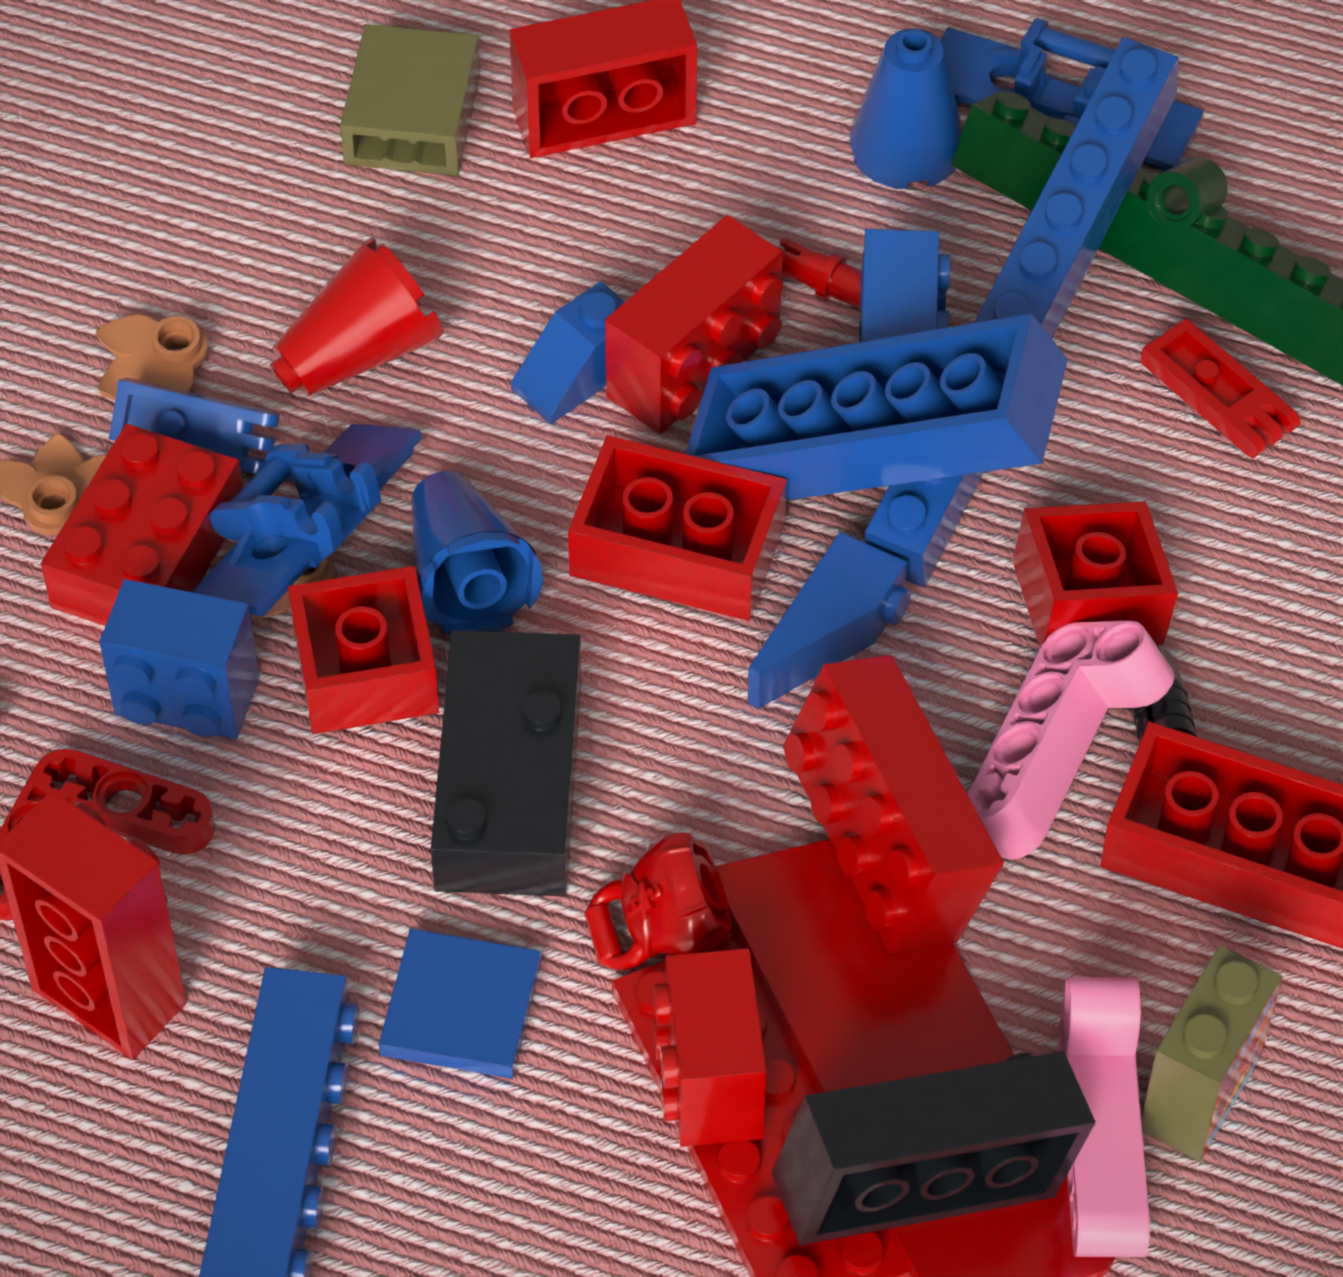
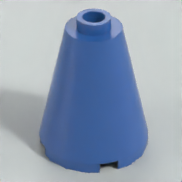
M905 29L889 37L883 48L850 129V146L854 153V162L857 168L874 182L894 189H908L909 182L928 180V187L939 184L956 171V168L951 166L963 127L941 41L928 31Z
M441 471L424 478L413 491L411 506L416 575L426 619L431 624L433 621L442 626L444 632L448 635H451V630L503 631L514 624L511 616L525 603L530 610L538 600L544 580L541 563L536 552L462 474L454 471Z

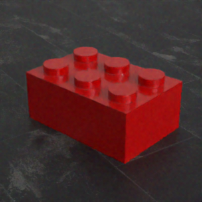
M647 0L509 29L512 106L530 159L696 124L697 42L680 0Z
M728 214L605 319L606 397L660 435L678 419L684 420L688 418L702 399L711 367L741 363L758 348L765 349L777 337L782 324L780 305L783 288V251Z
M126 423L41 562L50 608L105 626L123 579L193 592L201 583L210 567V561L216 557L226 539L219 535L212 527L210 513L218 504L230 502L243 489L239 460Z
M606 435L568 529L569 576L750 621L785 526L787 479Z

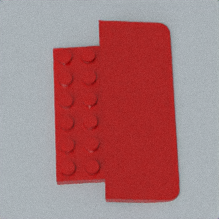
M830 839L717 865L716 868L725 891L735 935L729 936L725 942L718 944L709 952L746 948L750 950L766 1065L763 1139L686 1147L749 1276L1103 1277L1108 1273L1116 1257L1074 1256L1067 1176L1055 1198L805 1245L798 1244L771 1172L804 1096L1003 1062L1009 1057L1014 1056V1053L953 942L909 952L888 954L877 930H874L868 923L864 905L853 883L841 870L837 852ZM665 961L612 980L614 999L660 1093V1080H663L661 1060L656 1059L653 1019H655L653 984L665 983Z

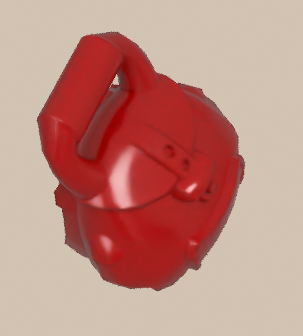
M684 832L666 833L656 842L651 843L630 873L624 872L622 878L609 882L597 891L584 912L598 963L615 971L630 970L658 954L681 955L709 952L718 944L725 942L732 930L728 902L713 858L702 840L695 839L690 833ZM614 900H621L626 926L634 940L625 953H623L609 903Z

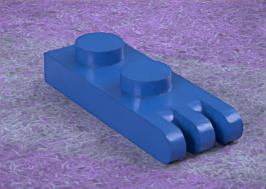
M127 377L120 379L118 382L109 440L115 441L127 423L238 459L241 471L257 474L266 465L264 458L250 456L249 449L270 451L275 445L276 438L253 432L254 424L264 427H278L280 414L266 409Z

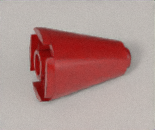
M371 237L359 246L272 347L277 359L270 366L279 381L290 393L300 389L305 395L310 396L433 343L442 336L443 329L435 311L426 317L422 314L419 307H421L420 298L424 296V293L406 268L385 245L382 244L377 248L375 238Z

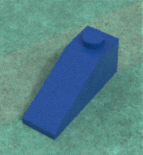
M839 532L749 666L747 704L760 709L818 676L824 664L843 662L875 644L888 623L897 625L903 617L911 597V591L905 589L907 561Z

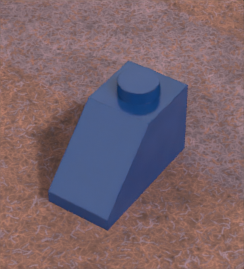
M602 281L553 314L511 381V390L550 425L606 387L605 319L625 301Z

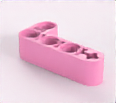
M1102 621L1066 624L1049 635L1041 646L967 794L1002 858L1010 860L1022 858L1040 846L1056 817L1108 708L1148 706L1161 699L1173 685L1175 676L1172 667L1146 629L1139 622Z
M1067 977L1065 982L1059 1025V1052H1065L1096 1121L1067 1174L1072 1246L1075 1257H1147L1149 1207L1135 1056L1141 1017L1140 988L1137 977Z

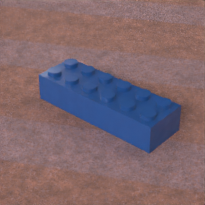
M1030 313L711 367L685 454L787 479L786 500L1042 464L1068 359L1035 316Z

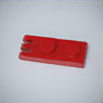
M1187 318L1142 349L1140 363L1250 458H1255L1265 451V444L1272 446L1282 439L1283 432L1290 433L1300 426V418L1293 408Z

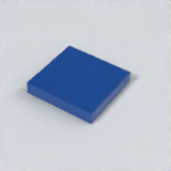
M410 929L379 1041L380 1056L513 1079L542 963L541 951Z

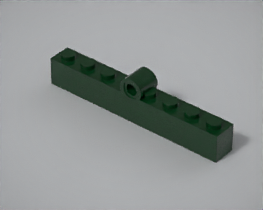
M999 91L972 104L951 166L1032 211L1076 126L1062 119L1049 118L1031 108L1030 102L1019 94ZM1200 156L1191 157L1161 174L1149 173L1139 168L1098 249L1343 386V279L1330 273V268L1324 262L1313 257L1300 256L1279 244L1277 237L1270 232L1259 228H1249L1229 217L1227 210L1222 207L1228 192L1227 180L1222 169L1214 161Z

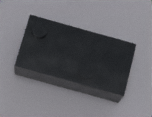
M451 630L431 839L434 892L566 897L582 682L580 635Z
M1064 1051L1038 1056L1032 1052H1024L998 1063L806 1095L803 1098L771 1174L798 1244L805 1245L1055 1198L1096 1121Z

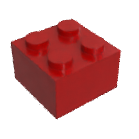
M1146 501L1024 508L1012 562L1040 648L1049 635L1066 624L1102 621L1139 622L1146 629L1155 644L1164 645L1178 590Z
M415 566L287 586L293 632L312 734L440 713L436 667Z
M749 948L665 956V983L653 984L655 1011L653 1033L656 1059L661 1060L663 1080H660L664 1122L677 1121L680 1147L763 1139L766 1065Z

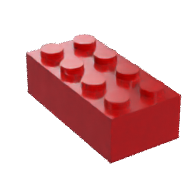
M886 655L824 664L783 745L786 762L789 768L797 774L811 802L815 819L823 825L837 852L841 870L853 883L864 905L868 923L874 930H877L888 954L909 952L948 942L957 943L1003 866L1004 861L893 656Z
M1149 721L1107 824L1100 867L1343 949V785Z
M50 790L0 841V873L31 989L134 1060L187 1004L181 977L182 968L178 962L174 943L175 934L171 928L167 908L168 899L164 893L159 869L161 864L157 855L144 842L135 837H129L125 840L107 828L105 821L92 807L81 801H77L73 805L53 790Z

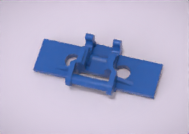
M1035 18L1021 41V49L947 27L940 39L957 102L972 106V104L999 91L1012 92L1026 98L1030 102L1031 108L1049 118L1062 119L1077 126L1116 49L1048 28V21L1040 18ZM1042 51L1060 55L1096 68H1090L1081 87L1051 78V75L1045 74L1048 54ZM1000 76H1010L1015 78V88L1002 89L995 86L991 81ZM1174 100L1142 163L1165 171L1179 164L1203 118L1204 111Z
M351 424L323 453H311L307 444H278L274 446L265 457L266 465L230 502L218 504L210 513V522L214 530L222 537L238 541V543L193 590V593L249 603L250 615L264 617L287 592V586H292L309 567L317 568L381 501L379 490L412 456L415 445L423 438L420 430ZM284 481L294 482L300 499L271 495Z

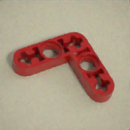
M71 749L54 750L42 757L36 764L0 828L1 841L50 790H53L73 805L77 801H81L92 807L105 821L107 828L119 836L125 838L135 837L146 845L174 854L187 855L200 851L212 840L215 831L210 801L203 793L196 789ZM69 775L76 776L77 784L66 782L62 789H55L53 780L64 782ZM87 791L93 793L91 801L88 799ZM120 791H134L142 797L141 803L137 808L129 812H114L106 806L111 796ZM157 802H160L162 812L156 810ZM187 813L194 814L196 823L186 821L181 829L173 828L172 820L182 821ZM0 873V886H4ZM4 891L3 895H0V920L9 921L13 920L6 891Z

